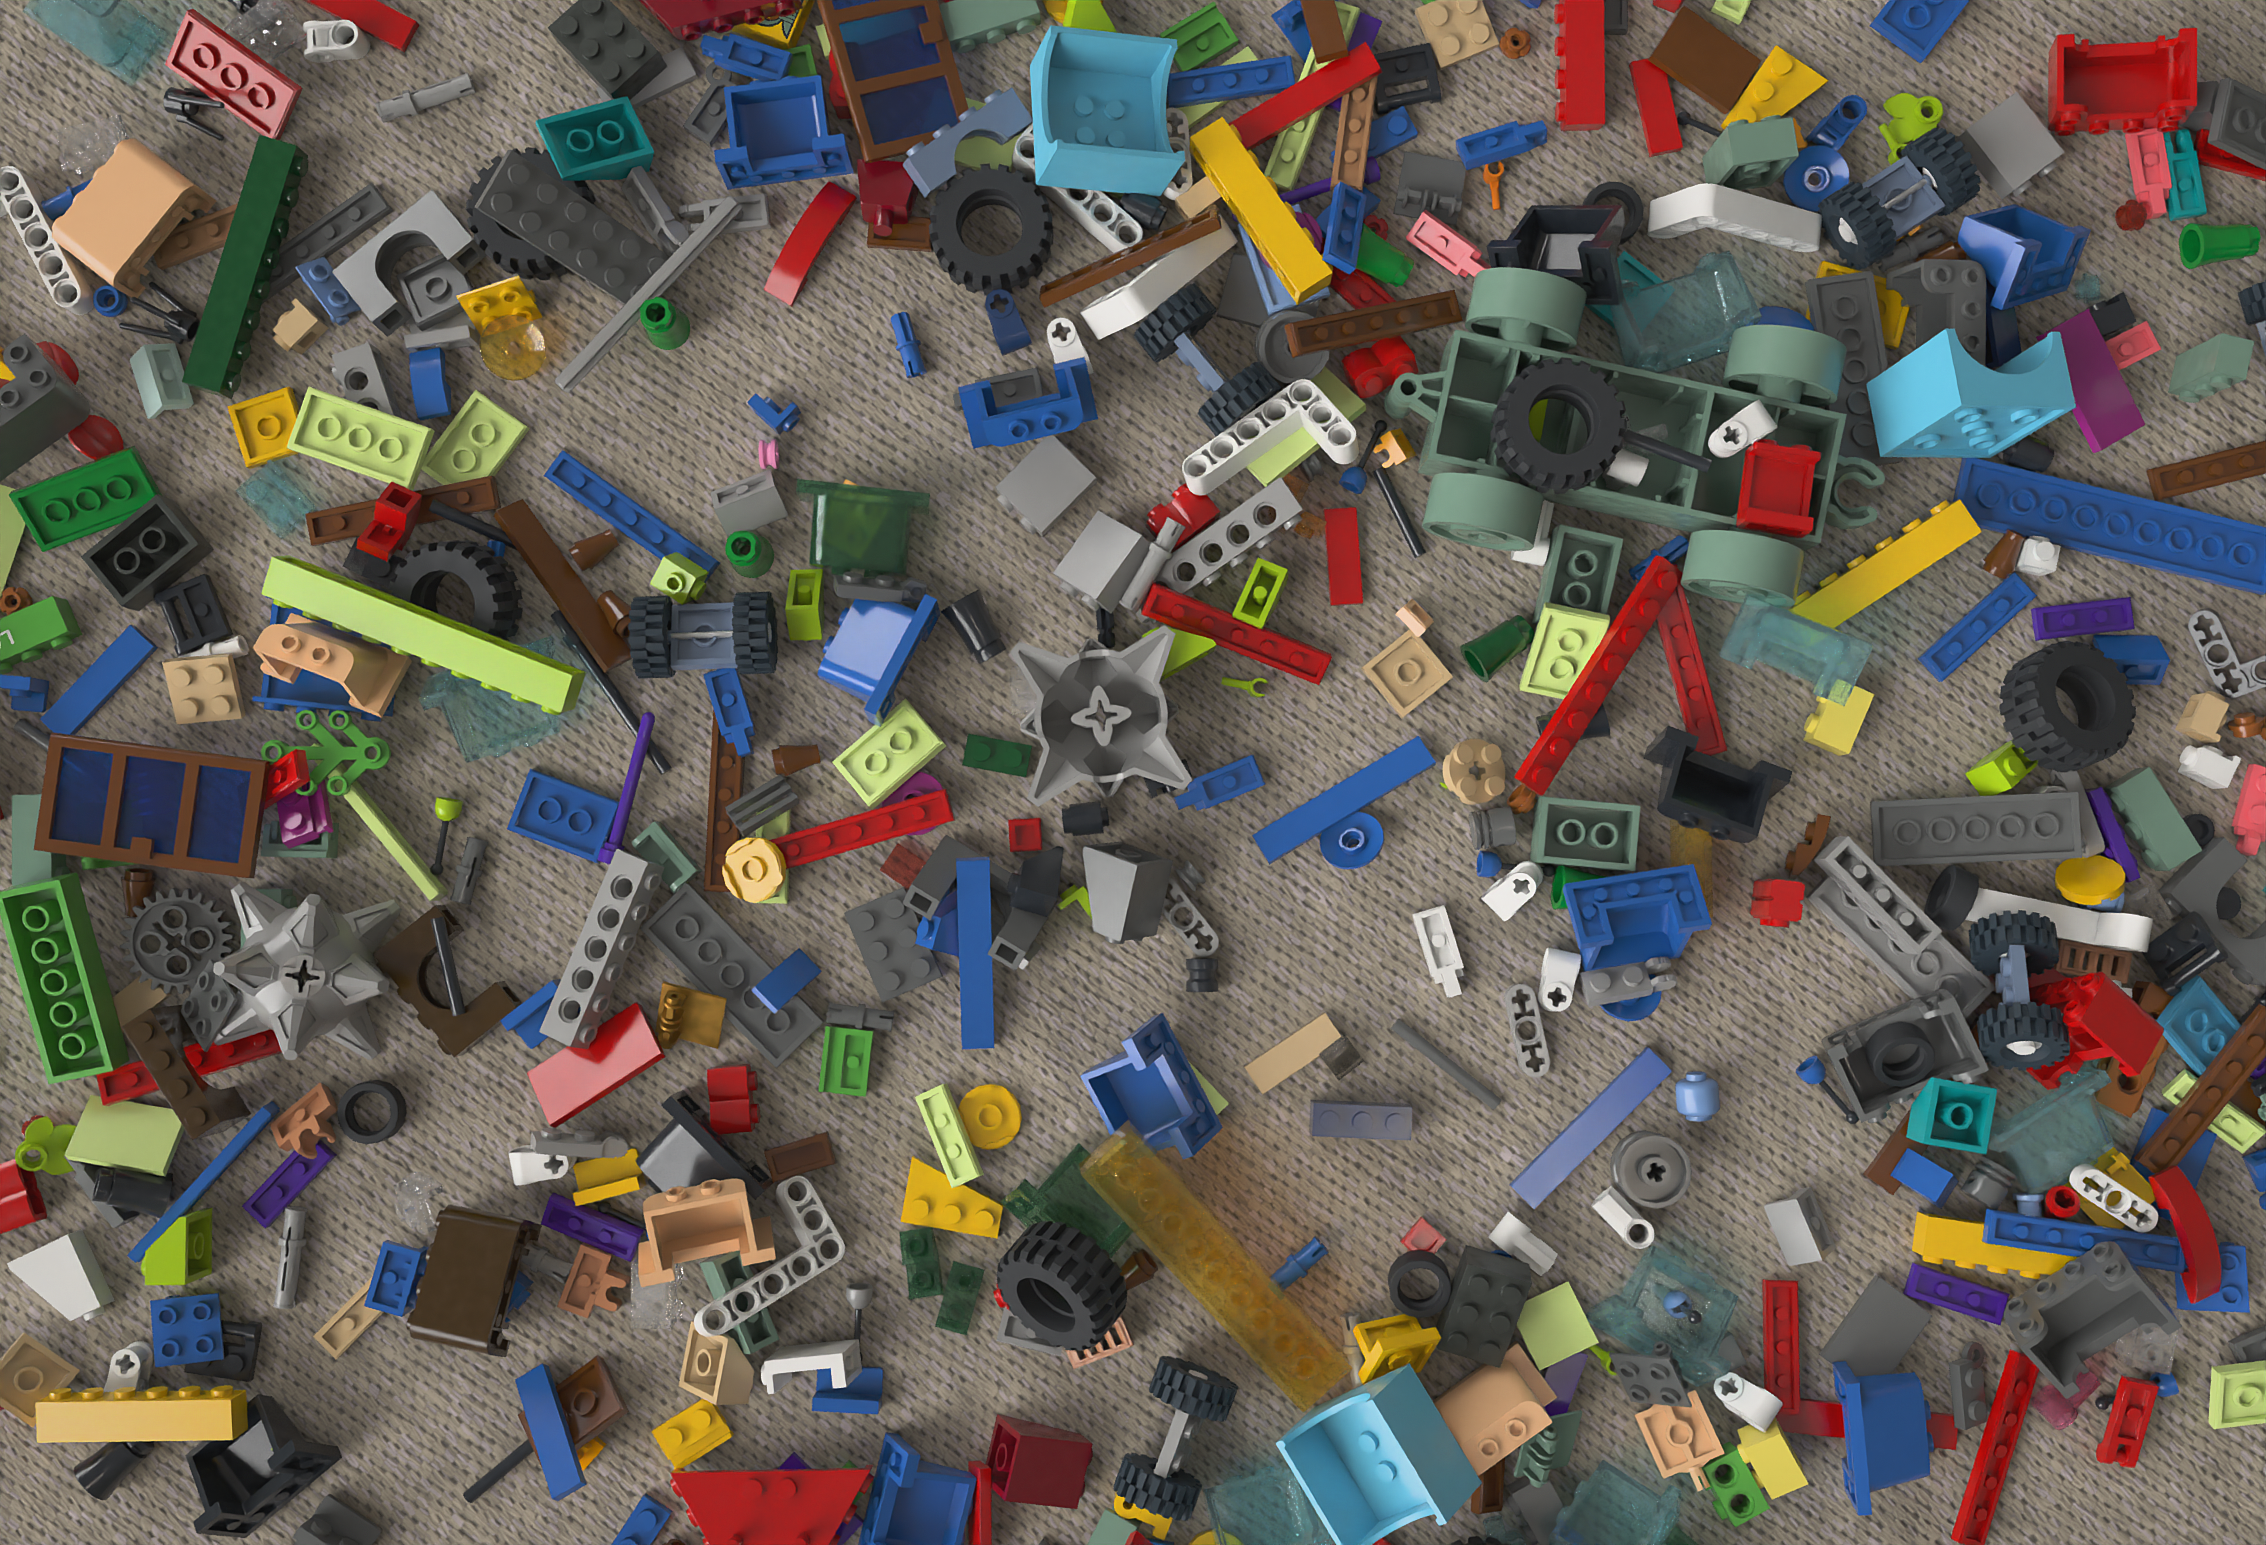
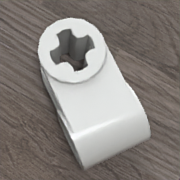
M349 20L307 21L303 24V30L307 33V49L304 51V57L309 61L320 63L333 60L360 59L367 55L370 50L369 38ZM354 35L353 41L346 44L348 38Z
M1056 318L1051 321L1047 328V338L1055 364L1085 357L1088 373H1094L1087 352L1081 344L1073 323L1066 318ZM1062 329L1064 333H1068L1067 340L1062 342L1059 337H1056V330Z
M1759 399L1742 409L1710 435L1708 446L1715 456L1727 458L1746 446L1761 440L1777 429L1778 426ZM1729 436L1732 441L1726 443L1724 438Z
M1523 861L1503 878L1497 880L1482 895L1481 899L1503 921H1506L1535 894L1537 887L1543 880V871L1535 862Z
M1549 947L1546 949L1538 990V1002L1543 1009L1560 1012L1570 1006L1575 981L1580 969V954ZM1557 989L1556 992L1561 996V1001L1555 1002L1552 1005L1553 1000L1548 998V993L1554 992Z
M532 1145L517 1147L508 1152L515 1185H526L543 1180L558 1179L565 1175L577 1161L576 1156L556 1155L557 1160H554L553 1157L555 1155L536 1154Z
M136 1341L113 1355L104 1392H114V1390L123 1387H135L136 1391H146L149 1389V1378L154 1360V1351L149 1343Z
M1731 1372L1723 1373L1715 1380V1394L1723 1402L1724 1406L1756 1429L1766 1432L1783 1403L1767 1390L1753 1385L1737 1374Z

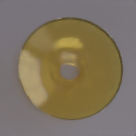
M506 315L493 320L484 329L480 339V354L484 364L493 374L505 380L518 381L531 377L541 368L546 356V343L543 334L533 322L521 316ZM514 341L518 342L521 347L518 354H513L509 349L510 344Z

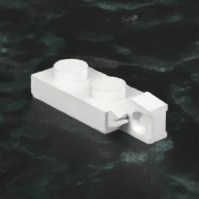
M1442 905L1412 914L1429 972L1435 984L1442 982L1447 998L1462 994L1457 978L1464 976L1462 970L1464 966L1445 906Z

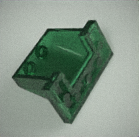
M797 479L796 493L800 501L813 503L809 556L810 567L831 569L832 575H843L844 572L851 571L864 573L863 578L876 579L878 575L907 576L913 514L929 515L930 493Z
M1080 1143L1070 1150L1036 1188L1024 1179L1000 1200V1203L1026 1228L1043 1221L1066 1223L1067 1227H1075L1081 1230V1233L1086 1237L1090 1236L1096 1240V1244L1110 1254V1259L1150 1213V1210L1133 1195V1189L1126 1182L1116 1179L1109 1172L1108 1165L1100 1158H1094Z

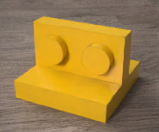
M1405 1314L1356 1324L1353 1333L1365 1358V1362L1358 1372L1362 1384H1366L1409 1363L1415 1373L1421 1372L1441 1339L1437 1328L1432 1327L1422 1330L1417 1318Z

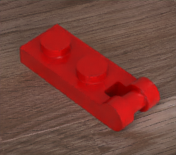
M2121 1375L2103 1441L2098 1444L2096 1449L2098 1462L2105 1464L2118 1462L2120 1466L2134 1468L2136 1466L2159 1389L2155 1382ZM2119 1444H2124L2123 1447L2118 1449Z

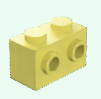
M1839 678L1828 681V684L1824 683L1816 698V701L1819 702L1815 714L1811 713L1805 722L1804 731H1806V735L1803 740L1838 756L1849 754L1875 694Z
M1776 1417L1766 1432H1762L1750 1424L1737 1429L1741 1443L1737 1445V1449L1744 1463L1748 1464L1751 1462L1754 1469L1751 1470V1473L1759 1489L1765 1487L1771 1499L1809 1484L1802 1464Z

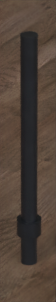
M560 609L555 611L551 618L563 633V641L570 650L574 649L633 736L637 738L640 721ZM650 737L646 754L659 773L663 775L672 767Z

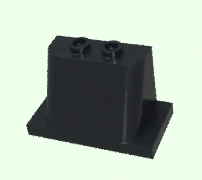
M1531 205L1507 240H1491L1487 245L1491 268H1522L1556 275L1584 289L1587 294L1585 305H1620L1624 299L1616 253L1625 225L1622 205Z
M1667 726L1648 745L1644 755V759L1663 765L1657 810L1662 815L1677 820L1683 827L1699 828L1709 832L1711 837L1719 840L1749 843L1757 838L1767 801L1790 783L1792 771L1763 760L1759 761L1750 770L1696 751L1698 736Z
M684 1090L671 1095L661 1105L673 1119L635 1159L639 1168L649 1177L647 1180L648 1184L657 1193L666 1192L668 1189L677 1186L685 1188L697 1186L711 1179L719 1181L741 1179L745 1182L746 1191L756 1200L773 1184L772 1179L753 1159L746 1162L702 1118L706 1112Z
M257 1394L247 1403V1431L233 1440H203L185 1455L205 1510L193 1522L196 1533L247 1538L342 1458L339 1447L307 1442L274 1397Z

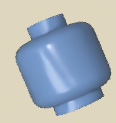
M1706 1072L1686 1073V1078L1676 1083V1107L1680 1114L1685 1115L1686 1120L1708 1121L1712 1119V1115L1719 1111V1086L1716 1080L1706 1077Z

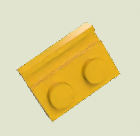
M703 1398L651 1431L668 1460H671L674 1469L686 1467L734 1435L717 1405Z

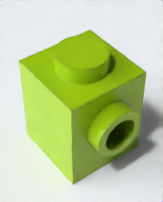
M674 552L663 557L650 585L683 605L694 599L698 600L707 587L704 581L709 572L680 553Z

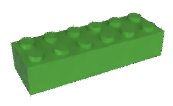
M77 872L14 885L1 890L0 916L48 1084L111 1072L130 1061Z

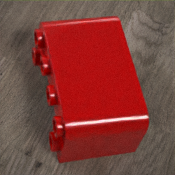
M2197 28L2179 29L2177 38L2166 41L2165 35H2160L2155 42L2089 45V39H2082L2080 44H2076L2075 34H2059L2050 48L2048 59V130L2053 131L2056 136H2069L2079 131H2088L2091 135H2102L2108 133L2109 130H2123V133L2133 134L2152 128H2157L2159 132H2172L2177 130L2179 125L2186 122L2197 106Z
M2092 972L2079 977L2066 978L2061 981L2029 988L2030 1002H2036V1006H2041L2043 1003L2048 1004L2050 1009L2056 1007L2060 1009L2061 1013H2064L2063 1022L2068 1025L2070 1054L2064 1056L2065 1060L2062 1062L2054 1061L2055 1065L2053 1066L2041 1065V1069L2034 1070L2033 1067H2027L2026 1071L2047 1090L2059 1088L2061 1082L2058 1078L2065 1072L2069 1071L2071 1074H2077L2084 1061L2114 1056L2120 1062L2118 1068L2127 1077L2140 1075L2162 1037L2164 1027L2103 972Z

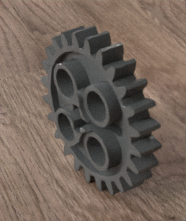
M176 887L170 889L169 898L161 890L156 892L157 901L149 896L143 898L146 908L138 905L132 908L138 917L125 918V921L132 928L120 932L123 936L129 937V941L121 944L120 948L130 949V954L126 955L123 961H134L135 965L129 970L130 973L139 970L142 972L138 982L142 983L150 978L152 979L151 990H155L161 984H164L165 994L170 993L174 986L177 987L179 994H183L186 992L187 984L193 990L198 976L204 971L210 959H213L216 963L225 958L224 953L234 951L235 948L226 944V940L235 937V934L225 932V928L230 926L232 921L222 922L220 919L225 914V909L216 912L213 910L217 902L216 899L204 903V892H200L195 898H192L191 888L185 889L182 896H180ZM172 909L182 913L183 923L181 926H174L169 921L168 917ZM158 921L168 933L155 927L154 922ZM198 930H203L209 935L210 943L207 947H201L196 943L195 934ZM152 934L160 939L161 946L158 951H152L147 947L146 939L148 935ZM181 934L183 936L181 939L183 945L174 947L175 939L172 936ZM189 949L200 954L202 959L197 960ZM176 955L186 959L187 969L185 972H179L173 967L172 962Z

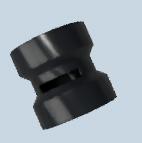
M1186 959V969L1189 971V979L1186 981V992H1218V981L1215 979L1218 959Z

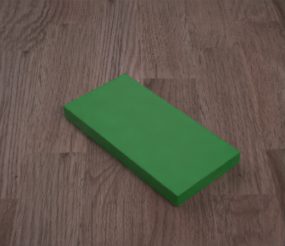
M132 446L13 490L9 493V497L42 552L118 525L155 495L159 494L162 496L136 447Z

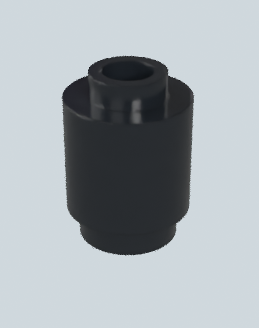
M1124 193L1119 203L1120 208L1148 231L1150 228L1158 231L1168 211V207L1162 205L1161 200L1140 193Z
M2030 435L2001 451L2004 461L2032 472L2038 471L2040 473H2043L2050 466L2054 457V449L2050 448L2047 442Z
M1095 801L1069 804V808H1062L1064 834L1072 833L1073 836L1104 833V827L1110 826L1108 807H1101V802Z

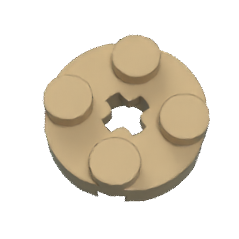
M1469 739L1457 743L1453 746L1454 748L1451 753L1446 755L1443 762L1444 782L1450 792L1454 791L1460 797L1458 800L1470 805L1485 803L1504 791L1505 765L1501 757V750L1497 745L1489 744L1481 739ZM1474 765H1476L1479 770L1477 780L1475 778V775L1470 774L1469 768L1474 767Z

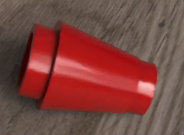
M2055 1186L2046 1194L2044 1216L2046 1218L2065 1220L2074 1216L2080 1209L2079 1196L2070 1187Z

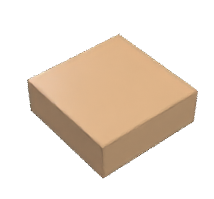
M1411 599L1396 613L1417 637L1434 622L1414 599Z

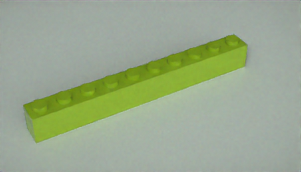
M285 555L271 558L261 594L274 599L273 604L288 609L295 607L302 610V615L314 620L325 619L333 622L332 627L344 632H352L353 630L362 634L361 638L365 641L375 644L383 642L391 645V650L395 653L406 656L416 655L422 658L421 662L432 667H446L451 669V674L458 678H474L481 681V686L492 691L504 690L511 693V698L523 703H530L532 701L542 705L541 710L546 713L561 715L563 712L575 709L586 674L585 671L293 556Z

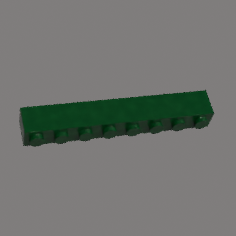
M263 135L258 137L182 379L183 383L195 389L232 399L234 392L240 387V372L244 361L249 358L251 352L250 340L253 331L260 324L261 316L259 312L261 305L270 292L269 280L271 273L279 263V248L282 238H285L288 234V219L292 208L296 206L299 199L298 187L301 178L308 171V155L297 145Z

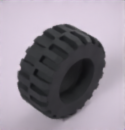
M526 147L525 153L521 154L517 148L513 149L514 152L596 206L594 204L596 198L585 180L562 181L548 150H544L541 154L537 148ZM499 155L491 159L493 165L488 170L482 167L478 172V176L481 178L478 184L475 182L471 184L469 192L473 195V200L468 199L466 202V211L472 216L467 219L469 229L475 234L474 240L504 271L512 275L517 273L522 279L531 280L533 275H535L541 281L550 280V273L555 272L558 277L567 274L568 272L564 265L527 241L514 238L510 235L507 228L475 208L476 203L502 161Z
M990 163L980 164L981 170L975 172L972 171L971 167L962 170V178L957 179L954 176L946 182L948 188L946 191L943 189L939 190L935 197L937 204L936 206H931L929 233L935 256H937L943 271L949 273L950 279L957 285L964 284L967 291L976 293L978 289L984 291V296H988L993 290L1002 289L1011 294L1013 293V287L1019 285L1023 289L1029 285V278L1032 276L1037 278L1043 271V263H1048L1051 255L1050 248L1053 245L1054 239L1049 203L1046 196L1041 195L1040 187L1036 185V182L1034 180L1028 182L1026 174L1020 170H1016L1013 174L1010 172L1009 166L999 164L998 170L990 168ZM987 205H1000L1011 209L1019 216L1022 223V235L1018 243L1011 250L996 256L977 254L967 248L962 239V225L966 218L976 209Z
M1561 357L1557 363H1554L1550 358L1541 360L1538 366L1530 365L1511 381L1497 402V408L1494 410L1491 419L1494 427L1490 432L1491 442L1497 443L1494 453L1498 460L1504 458L1507 465L1503 469L1509 476L1515 472L1521 477L1518 483L1526 487L1530 483L1536 485L1537 492L1546 493L1549 489H1554L1555 494H1565L1569 489L1576 491L1584 488L1589 482L1597 479L1616 459V454L1622 449L1625 441L1622 435L1627 431V420L1622 419V415L1626 412L1624 401L1617 402L1615 396L1619 393V390L1615 384L1608 386L1604 382L1607 375L1600 369L1595 374L1589 370L1591 364L1580 361L1576 366L1572 365L1571 358ZM1546 399H1558L1571 404L1580 412L1587 427V441L1579 451L1573 454H1557L1545 449L1536 441L1530 430L1528 417L1532 407L1537 402Z
M453 540L422 545L419 550H413L406 555L405 559L407 562H400L394 570L395 574L398 575L397 578L390 579L388 590L392 591V596L439 614L436 606L438 586L448 573L452 572L458 575L471 589L475 601V613L470 627L508 642L510 640L507 637L515 636L519 628L515 624V620L522 618L523 608L518 607V600L523 599L521 589L516 590L514 582L518 581L514 571L508 572L506 570L508 562L502 556L493 557L495 554L493 549L486 545L479 546L474 541Z
M2060 641L2021 659L2013 665L2012 670L2008 671L2003 683L2005 685L2001 686L1999 698L2003 699V703L2000 704L1999 709L2000 715H2004L2006 721L2003 723L2006 732L2010 731L2014 738L2011 740L2016 748L2021 747L2025 751L2023 754L2031 761L2037 760V765L2050 770L2053 768L2057 772H2068L2070 770L2077 771L2109 758L2125 746L2135 724L2131 720L2136 716V706H2132L2131 700L2134 699L2132 689H2128L2126 685L2128 679L2124 672L2120 673L2117 670V664L2112 658L2106 659L2103 656L2104 652L2095 647L2089 649V645L2085 643ZM2056 686L2063 690L2072 700L2078 715V727L2072 724L2062 713L2056 698Z
M1043 1221L1029 1226L1000 1259L997 1267L998 1288L1002 1289L1001 1296L1004 1302L1009 1304V1310L1012 1314L1018 1316L1022 1321L1021 1324L1027 1329L1033 1330L1037 1337L1050 1341V1344L1053 1346H1064L1065 1350L1080 1351L1089 1349L1101 1341L1126 1308L1127 1289L1124 1276H1120V1268L1116 1262H1112L1109 1258L1110 1254L1104 1248L1101 1249L1096 1244L1097 1241L1092 1237H1086L1081 1233V1230L1075 1227H1067L1066 1223Z

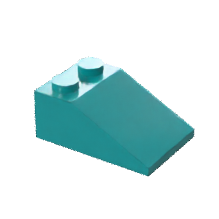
M628 96L536 120L535 124L562 181L620 180L627 178L634 167L642 166L645 172L650 170L654 150Z

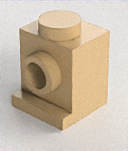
M1205 176L1186 193L1175 198V208L1186 221L1213 208L1219 212V206H1221L1223 198L1209 178Z
M295 298L291 302L295 308L282 314L278 319L277 325L272 329L276 333L273 339L287 352L292 348L302 355L329 327L304 303Z
M2212 691L2191 695L2175 730L2203 744L2219 742L2222 736L2216 734V732L2224 726L2227 720L2225 713L2230 704L2224 702L2226 699L2224 696Z

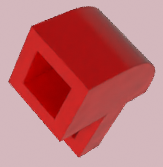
M391 482L376 500L374 519L358 538L357 549L388 562L397 549L402 551L416 525L422 495Z

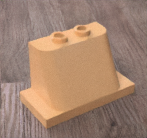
M290 613L285 624H273L265 628L253 647L264 661L260 667L263 673L294 684L301 670L305 669L337 681L351 696L349 703L352 707L381 718L412 662L409 656L395 653L385 647L294 613Z
M711 1179L697 1186L687 1188L677 1186L668 1189L666 1192L652 1195L643 1202V1215L649 1241L638 1243V1276L641 1287L674 1281V1264L719 1254L740 1250L742 1266L776 1259L770 1216L758 1219L752 1218L745 1182L741 1179L721 1181Z
M1515 1341L1508 1346L1500 1368L1484 1363L1434 1399L1433 1403L1479 1476L1553 1423L1544 1407L1556 1399L1557 1396L1519 1343Z

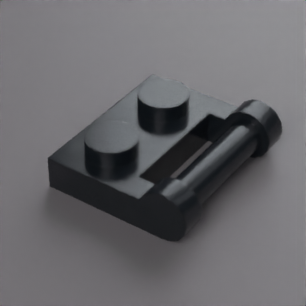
M1430 43L1373 54L1382 70V73L1378 75L1375 94V107L1378 115L1388 113V109L1430 101L1433 104L1441 102V90ZM1426 80L1427 88L1386 96L1385 88Z
M207 574L197 576L153 596L156 605L162 608L176 643L174 649L177 656L197 651L205 644L217 642L233 635L214 585ZM177 599L180 600L195 636L189 639L174 604Z
M2195 911L2150 942L2147 952H2141L2159 978L2162 988L2172 997L2182 991L2181 987L2212 964L2215 962L2220 964L2228 958L2227 952L2202 916ZM2206 948L2207 952H2205L2200 957L2195 959L2193 962L2188 964L2182 970L2177 972L2175 975L2171 973Z
M221 1320L222 1334L245 1337V1345L223 1341L224 1359L185 1364L184 1368L185 1373L244 1382L252 1381L254 1379L262 1323L250 1321L246 1324Z

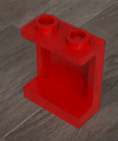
M1761 439L1754 442L1745 451L1736 528L1801 539L1812 532L1814 518L1808 517L1814 468L1815 464L1821 459V452L1811 451V447L1807 445L1779 446L1777 441L1770 439Z

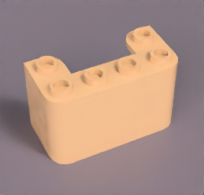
M135 138L122 140L117 144L114 154L106 164L100 166L95 171L93 179L88 186L74 197L73 204L66 213L55 220L52 225V238L113 287L131 298H138L146 289L140 283V275L147 276L150 272L144 267L147 261L183 217L191 221L194 218L191 212L197 209L207 213L216 200Z

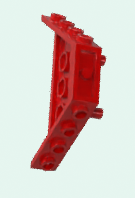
M866 1465L864 1468L685 1471L684 1468H676L670 1473L673 1478L670 1480V1484L679 1498L683 1496L689 1507L686 1512L690 1522L694 1527L699 1526L705 1536L703 1539L704 1545H837L841 1536L836 1534L842 1522L847 1525L849 1524L858 1506L853 1504L857 1494L861 1492L865 1495L875 1476L870 1474L874 1465Z

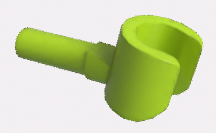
M1882 123L1878 128L1891 149L1888 161L1892 165L1900 160L1896 152L1901 153L1907 144H1899L1886 123Z
M1222 677L1221 685L1247 690L1250 696L1259 698L1265 696V694L1256 693L1254 691V684L1256 682L1268 684V682L1263 678L1242 681Z
M1596 1344L1588 1348L1601 1359V1366L1609 1374L1617 1375L1609 1367L1612 1362L1609 1353L1613 1351L1606 1352Z

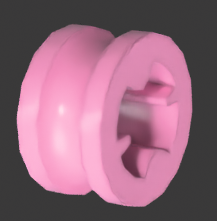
M760 440L758 450L761 469H766L769 465L773 466L774 469H778L779 448L777 440H771V443H765V440Z

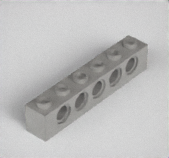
M1280 477L1173 552V556L1170 560L1167 559L1154 582L1159 583L1163 581L1168 585L1169 589L1193 598L1195 596L1193 592L1195 588L1201 584H1204L1205 587L1210 586L1222 577L1220 574L1222 569L1228 565L1232 568L1237 567L1249 558L1246 553L1257 546L1260 550L1274 541L1276 538L1273 534L1284 527L1287 531L1301 522L1302 518L1300 515L1305 510L1284 479ZM1265 507H1273L1276 511V519L1270 525H1264L1260 521V512ZM1238 526H1246L1249 530V538L1243 544H1237L1233 539V532ZM1218 544L1222 548V557L1218 562L1211 563L1206 556L1207 549L1211 545ZM1191 563L1196 569V574L1191 581L1186 582L1180 576V569L1184 564ZM1147 593L1135 614L1142 623L1151 621L1152 624H1155L1158 621L1141 615V609L1148 596Z
M616 849L539 1032L569 1047L589 1048L590 1043L596 1037L597 1026L602 1014L610 1004L613 988L623 973V965L627 955L635 945L636 934L641 922L648 914L649 903L654 891L661 883V875L665 867L634 853ZM632 885V892L629 895V888ZM619 915L620 919L618 924L616 925V919ZM607 946L606 953L603 955L604 947ZM592 976H593V977H594V981H593V984L590 985V981H591V978H592ZM581 1007V1011L578 1016V1008Z

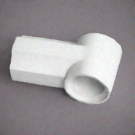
M1621 449L1616 454V459L1602 474L1606 481V487L1615 491L1630 484L1637 487L1644 476L1649 462L1647 458Z
M1546 500L1543 501L1534 548L1528 551H1511V560L1544 566L1550 545V538L1547 537L1553 513V503Z
M1612 1186L1604 1190L1592 1203L1591 1206L1620 1235L1624 1242L1637 1249H1643L1651 1245L1655 1235L1654 1228ZM1635 1224H1641L1644 1229L1643 1236L1639 1240H1631L1629 1235L1631 1227Z
M1507 1212L1488 1238L1509 1255H1515L1522 1262L1528 1263L1533 1271L1542 1276L1554 1264L1558 1254L1545 1242L1534 1236L1530 1232V1228L1510 1212Z

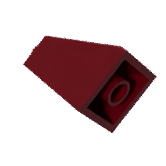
M997 1414L985 1463L992 1469V1489L1007 1502L1078 1509L1079 1500L1085 1492L1084 1479L1087 1466L1092 1461L1093 1444L1080 1433Z

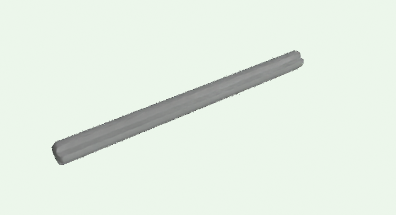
M727 196L555 378V383L563 391L570 393L640 319V308L645 300L660 297L741 212L742 206L732 196Z

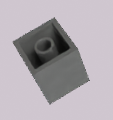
M1121 841L1084 845L1083 859L1093 931L1105 935V940L1114 944H1124L1127 940L1142 941L1144 937L1157 935L1173 860Z

